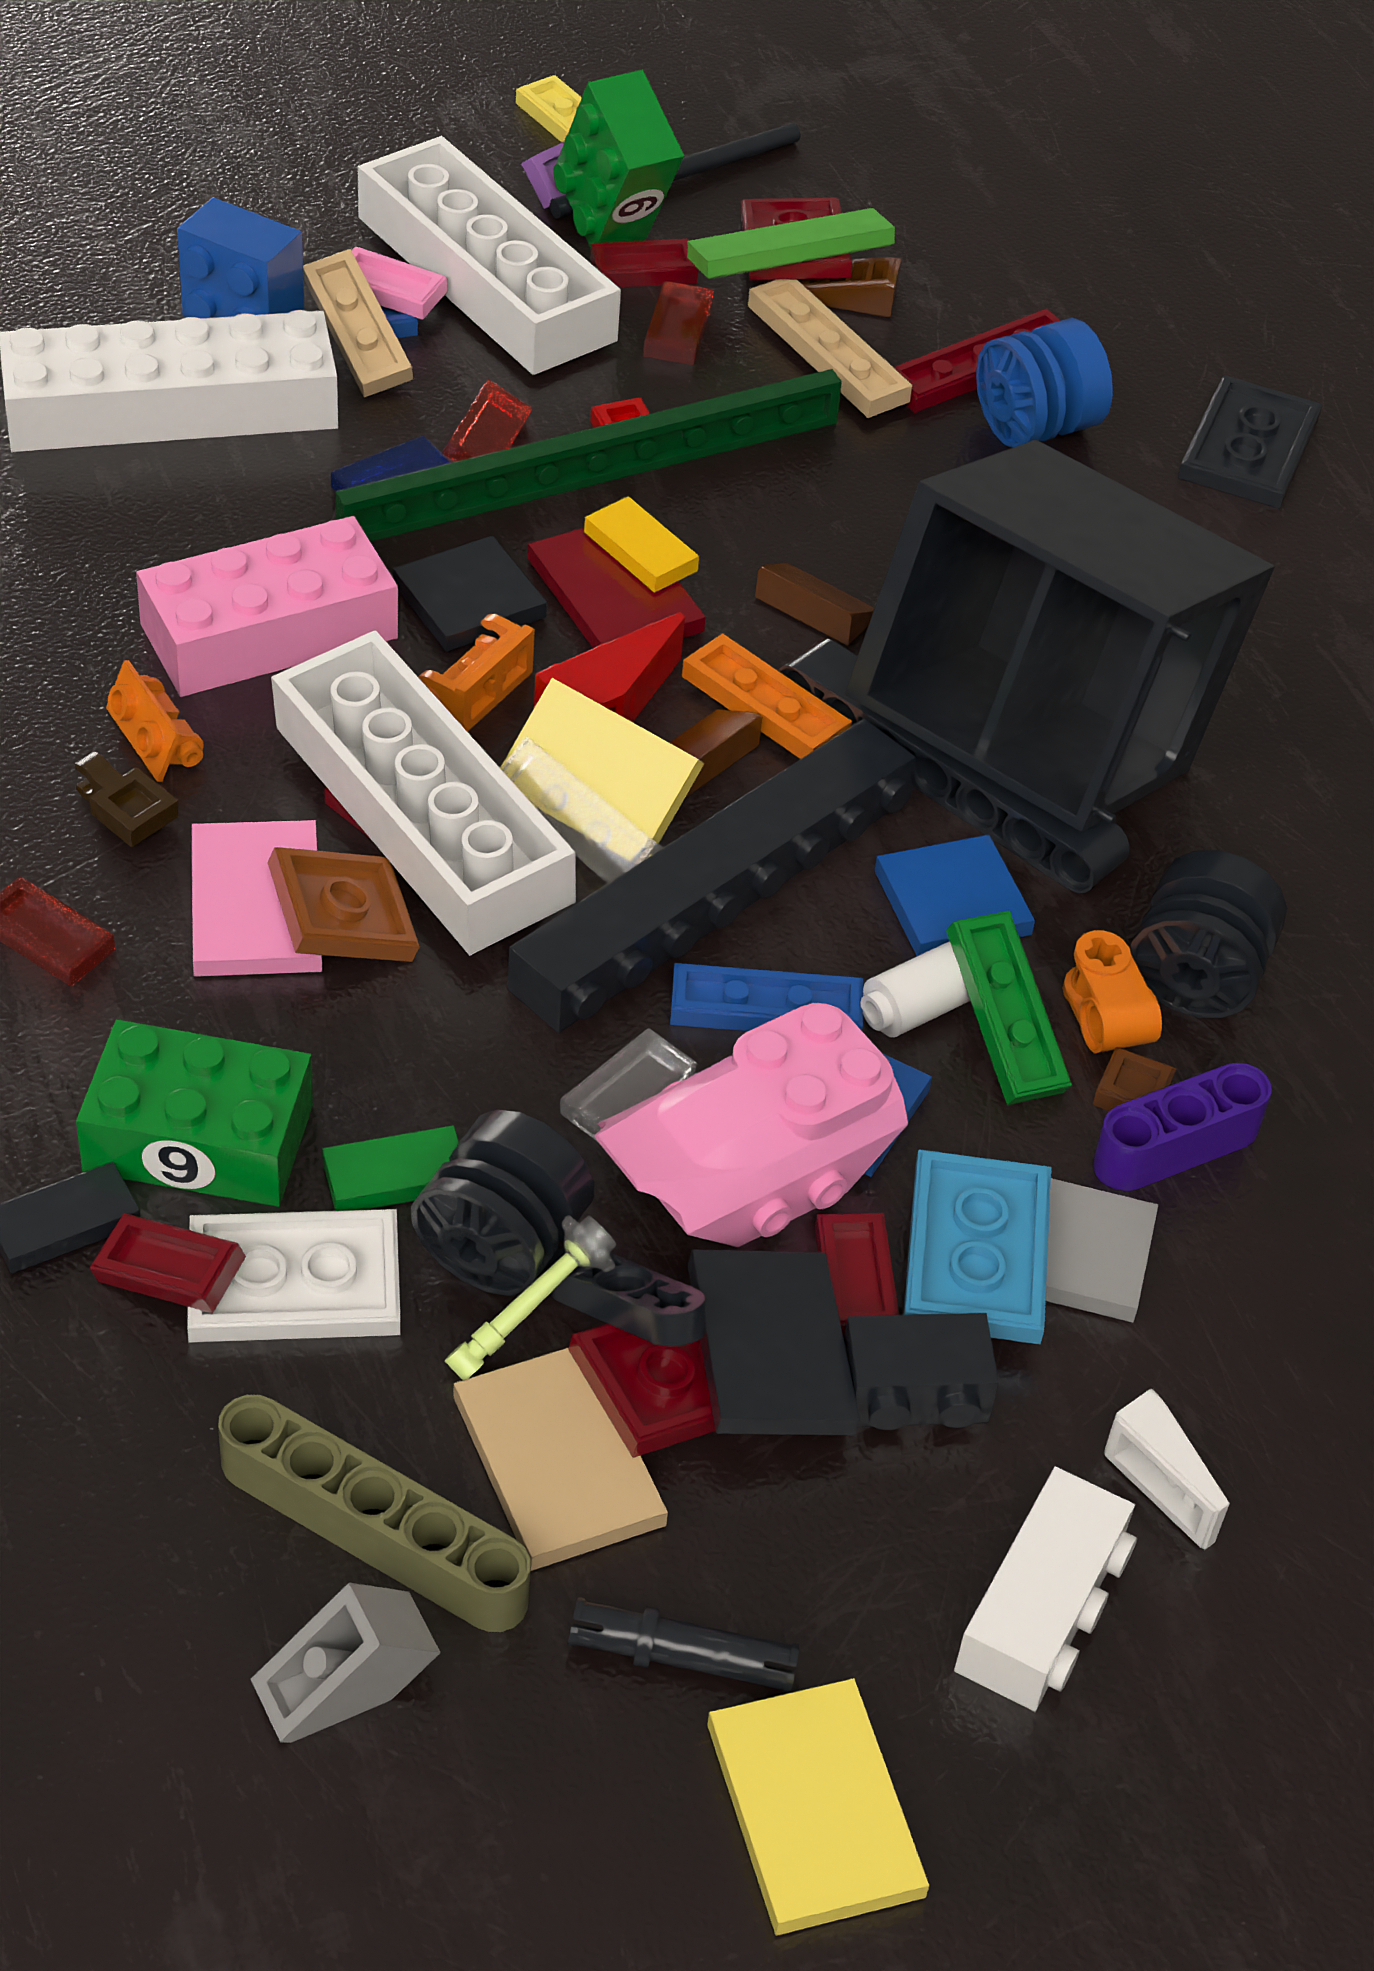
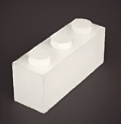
M1055 1466L963 1635L954 1672L1036 1712L1049 1686L1061 1692L1080 1650L1070 1646L1078 1628L1089 1634L1092 1633L1109 1596V1593L1099 1588L1107 1572L1118 1578L1121 1576L1135 1547L1137 1537L1126 1532L1135 1504Z

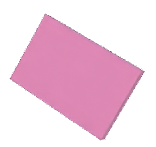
M316 820L192 824L194 976L322 972V955L295 953L267 863L274 847L317 851Z

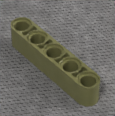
M244 1395L233 1399L223 1408L219 1416L218 1425L221 1468L225 1477L232 1484L476 1628L487 1632H503L514 1628L524 1619L529 1603L530 1556L526 1548L516 1539L270 1398L262 1395ZM249 1440H260V1441H263V1442H260V1443H257V1444H244V1443H243V1442H246V1441H249ZM309 1474H319L323 1476L318 1479L301 1478ZM368 1509H379L385 1511L377 1515H367L361 1513L362 1511ZM429 1544H439L447 1548L440 1551H428L421 1547ZM489 1580H502L510 1585L492 1588L483 1583Z

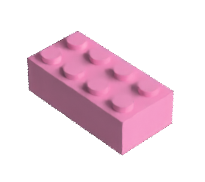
M354 516L332 520L324 524L277 534L269 538L230 548H222L214 552L136 571L140 624L180 697L294 667L374 630L385 641L398 638V586Z

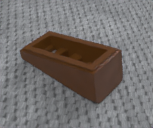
M892 257L851 259V278L797 279L826 307L890 317L898 289L902 259Z

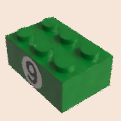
M643 69L587 83L553 169L556 187L561 194L566 195L573 210L575 227L581 236L586 237L590 248L591 244L646 240L684 158L679 143Z
M115 1020L76 1120L82 1172H87L113 1162L122 1179L280 1207L313 1106L311 1054Z

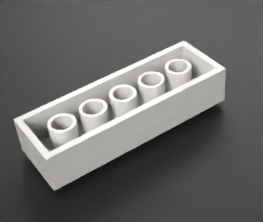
M443 136L358 166V218L410 265L447 277V292L445 296L532 375L618 341L621 289Z
M295 310L281 314H239L234 317L204 319L187 317L174 321H131L126 324L97 326L79 324L67 328H21L16 331L0 332L1 366L11 452L338 428L337 373L324 311L308 312Z
M376 630L271 677L277 729L469 955L576 903L575 851Z

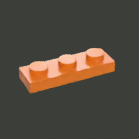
M723 633L683 660L682 677L730 711L759 714L762 717L761 732L800 759L851 727L852 721Z

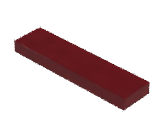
M1044 309L893 367L913 385L910 402L905 405L914 413H917L977 389V362L979 353L986 342L1011 336L1022 331L1032 332L1033 329L1061 320L1048 309Z

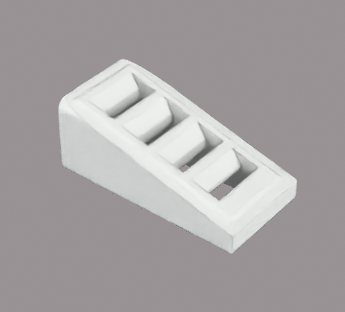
M1149 1389L1116 1413L1104 1455L1200 1548L1202 1547L1206 1550L1215 1543L1230 1503L1167 1405L1153 1389Z

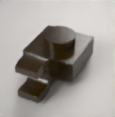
M92 752L75 763V769L86 777L85 780L76 785V790L85 800L90 802V813L130 847L137 845L178 817V800L138 767L122 776L97 752Z

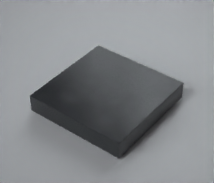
M493 536L393 568V579L398 586V591L446 652L475 642L481 634L488 636L496 635L495 631L488 630L481 625V620L489 614L499 615L519 626L543 619L547 614L546 600Z

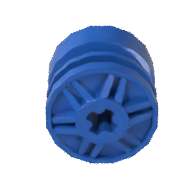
M1069 318L1033 329L1032 332L1022 331L1011 336L997 338L986 342L979 353L976 380L977 393L983 414L992 432L1003 444L1011 448L1034 440L1042 442L1055 438L1057 434L1065 435L1102 424L1109 414L1113 387L1112 373L1107 354L1097 334L1081 320Z

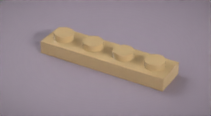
M776 279L749 289L748 307L818 372L833 369L842 380L841 393L867 418L910 402L913 385L797 279Z

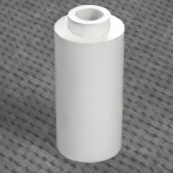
M950 941L868 979L863 988L864 996L861 998V1008L863 1009L866 1021L873 1029L881 1031L889 1037H897L969 1002L970 998Z

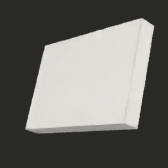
M396 1209L190 1215L189 1230L236 1242L240 1245L246 1258L213 1313L188 1307L189 1342L400 1335Z

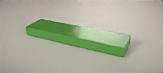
M874 208L687 241V258L708 279L891 246L895 240V227Z

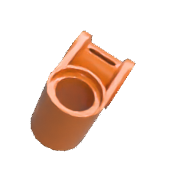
M1094 930L1083 934L1077 940L1073 953L1076 966L1066 974L1062 989L1064 997L1069 1002L1080 1024L1081 1032L1088 1048L1094 1053L1115 1050V1047L1126 1048L1157 1042L1162 1031L1160 1006L1152 990L1147 987L1131 955L1129 946L1116 934L1104 930Z

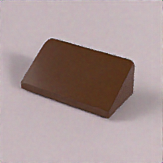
M789 563L766 564L758 570L756 598L847 646L869 626L874 607Z
M716 709L669 742L704 763L686 797L759 746L762 717L759 714Z

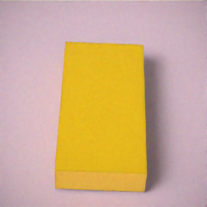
M629 496L585 517L584 532L654 593L698 571L699 555Z

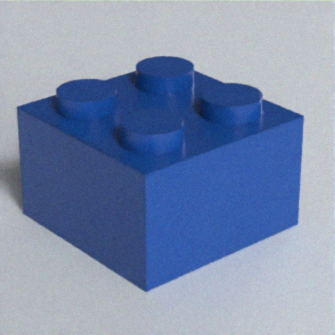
M214 197L177 228L183 316L204 319L234 317L239 314H281L295 310H304L302 231Z

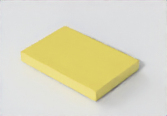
M551 678L500 769L536 808L637 865L650 857L655 851L704 763Z
M854 1678L709 1712L707 1726L776 1936L926 1898L929 1883Z

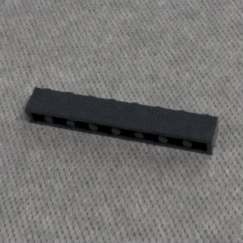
M866 719L859 721L510 946L508 990L558 1033L580 1019L585 1020L592 1017L602 1007L603 1003L626 988L638 986L651 971L672 957L678 958L683 956L697 940L717 927H726L742 910L760 898H769L774 895L784 882L804 869H812L817 866L827 853L845 841L856 840L869 825L887 813L899 811L907 803L913 791L911 782L916 757Z

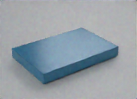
M918 1150L903 1315L987 1313L991 1338L1041 1344L1045 1324L1051 1167Z

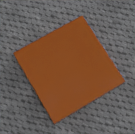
M274 847L267 863L295 953L413 961L420 945L392 864L386 857Z

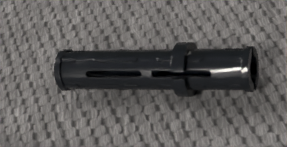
M582 1597L577 1599L573 1619L600 1624L604 1629L573 1623L568 1646L575 1647L577 1645L635 1657L633 1665L648 1668L649 1661L776 1688L785 1693L791 1692L794 1671L768 1666L764 1662L771 1661L796 1667L800 1644H786L659 1617L660 1609L645 1606L644 1613L587 1601L586 1598Z

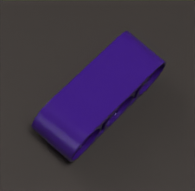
M1232 1063L1116 1106L1104 1118L1096 1147L1093 1170L1097 1178L1104 1185L1115 1190H1136L1247 1147L1255 1141L1272 1094L1271 1083L1268 1077L1260 1069L1249 1064Z

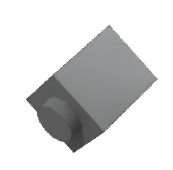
M348 1583L251 1678V1681L280 1742L292 1743L391 1701L441 1652L408 1591Z

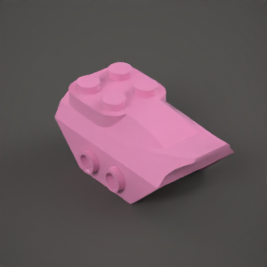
M811 1003L746 1032L738 1038L733 1047L732 1056L683 1081L674 1082L660 1093L597 1123L601 1130L593 1136L638 1191L657 1197L687 1235L740 1247L760 1236L770 1237L777 1234L791 1220L815 1208L825 1209L835 1204L908 1125L904 1098L887 1058L842 1010L825 1003Z

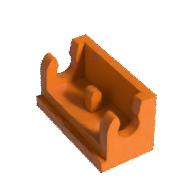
M489 614L481 620V625L499 634L500 638L498 640L481 634L475 640V646L446 672L440 674L433 670H425L418 678L428 686V689L468 732L533 672L535 629L526 624L521 627L499 615Z

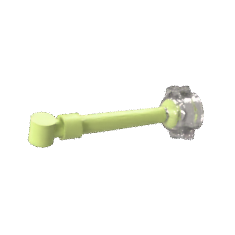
M588 1215L581 1223H578L571 1216H566L562 1221V1227L565 1231L564 1248L566 1254L523 1291L490 1323L486 1321L471 1335L472 1340L468 1344L463 1342L445 1359V1362L462 1380L472 1376L484 1364L482 1359L486 1355L491 1356L505 1343L504 1338L577 1266L587 1269L598 1268L604 1272H609L616 1266L609 1253L617 1245L611 1236L592 1217Z

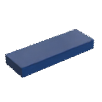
M675 963L670 1025L750 1031L801 1006L811 1003H825L837 1007L846 1013L862 1031L863 1009L861 1008V998L863 997V978Z

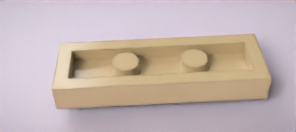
M351 249L303 265L304 281L319 310L324 311L326 324L363 396L367 397L413 380L412 366Z

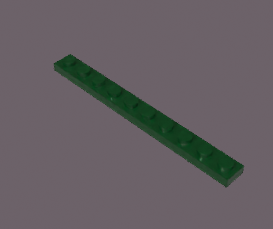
M833 369L336 491V520L354 516L369 541L372 542L837 424L842 380Z

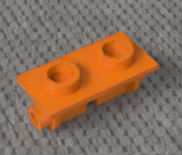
M124 660L115 685L109 691L106 709L156 781L162 782L169 765L183 764L185 767H192L198 764L203 758L202 750L204 744L200 736L193 732L185 719H177L179 711L164 691V686L160 680L148 675H139L131 662Z

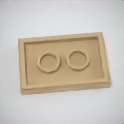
M569 1348L454 1383V1400L516 1540L526 1548L530 1556V1571L664 1527L667 1523L668 1512L641 1456L632 1458L568 1350Z

